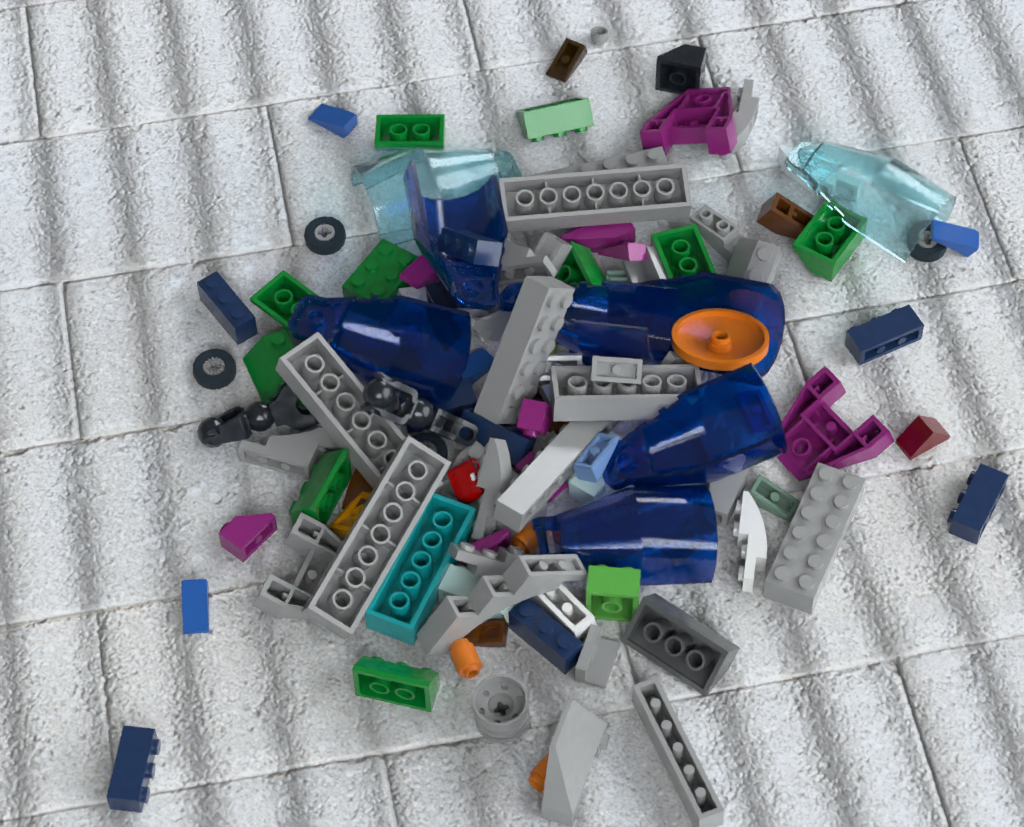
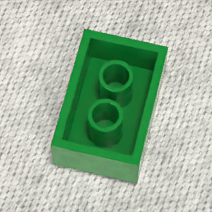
M696 224L651 234L650 246H655L669 279L665 290L671 305L717 294L718 275Z
M382 238L342 285L344 303L383 323L400 303L397 296L398 289L411 287V285L399 279L400 274L419 256Z

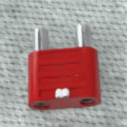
M472 457L448 470L447 475L442 478L441 481L444 483L442 487L451 483L456 496L452 500L468 505L482 496L485 489L477 486V474L480 469L478 461Z

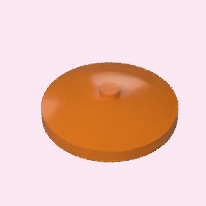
M722 308L702 309L684 315L674 324L671 335V345L680 358L697 367L717 371L739 370L757 364L768 353L770 341L767 328L758 319L740 311Z

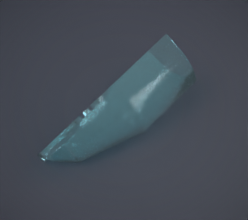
M829 141L815 144L801 142L788 153L784 162L788 170L799 176L818 196L822 194L829 201L827 206L831 210L836 209L843 216L842 221L846 225L904 263L907 262L918 240L931 221L936 218L939 221L947 222L956 203V196L896 158Z
M417 146L357 164L351 168L352 186L364 184L378 228L379 240L381 241L383 238L395 245L441 232L442 227L451 228L455 221L461 217L465 219L470 215L481 193L498 190L499 178L522 177L513 156L509 152H494L490 149Z

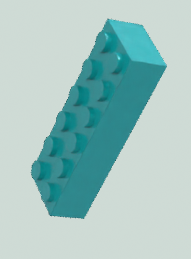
M435 493L433 494L365 612L366 627L368 629L414 646L418 638L416 634L426 623L439 598L438 587L450 564L456 566L458 562L447 552L450 543L460 545V542L468 543L473 533V522L477 518L476 508Z

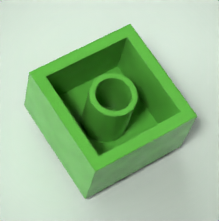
M589 565L586 608L594 615L595 619L631 621L639 606L641 569Z

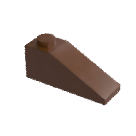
M777 192L762 204L756 222L775 234L797 239L814 215Z

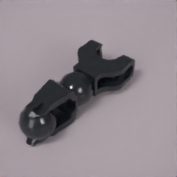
M374 372L376 379L369 381L363 389L362 395L365 403L360 405V407L364 411L374 413L400 425L407 423L413 428H424L440 437L465 446H472L478 438L479 430L476 425L433 407L426 398L418 397L416 389L393 380L382 372ZM393 388L401 391L400 397L403 401L399 404V410L389 413L383 409L389 407L393 402L395 395ZM463 427H467L470 431L466 439H462L459 436V431Z
M283 381L279 385L276 394L267 398L268 403L257 401L250 404L246 410H244V407L236 406L216 417H208L198 426L197 435L202 444L215 448L224 443L246 440L253 434L252 430L264 432L271 428L274 422L276 427L287 425L299 431L306 430L320 423L308 409H301L296 406L297 395Z

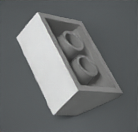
M739 238L713 304L726 309L740 311L758 319L783 258L782 249L761 240Z

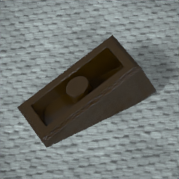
M566 38L546 75L566 83L587 54L586 45Z

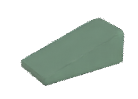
M760 474L748 490L757 507L786 521H790L801 502Z

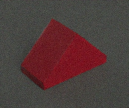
M918 415L896 439L895 443L908 459L912 460L950 439V435L935 418Z

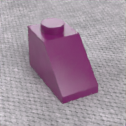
M523 398L517 428L523 432L522 435L525 437L536 439L538 435L545 436L553 422L552 408L547 402Z
M267 513L236 516L230 522L225 523L220 529L221 547L244 563L277 530L275 515Z

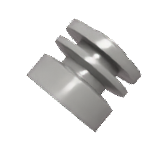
M496 674L483 679L475 688L472 697L476 727L480 734L489 741L496 743L512 742L522 736L529 724L530 715L527 690L521 681L510 675Z

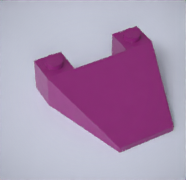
M694 88L684 91L646 121L639 132L643 150L662 146L665 155H667L672 145L707 143L709 154L724 156L732 153L737 144V134L731 88Z
M826 366L805 383L767 445V448L799 482L812 477L818 462L836 469L845 468L876 458L894 442L890 431L874 415L853 431L830 408L846 391L841 381Z

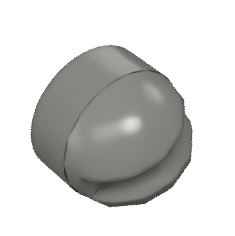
M602 26L593 27L590 32L591 41L594 44L599 43V45H603L608 39V29Z

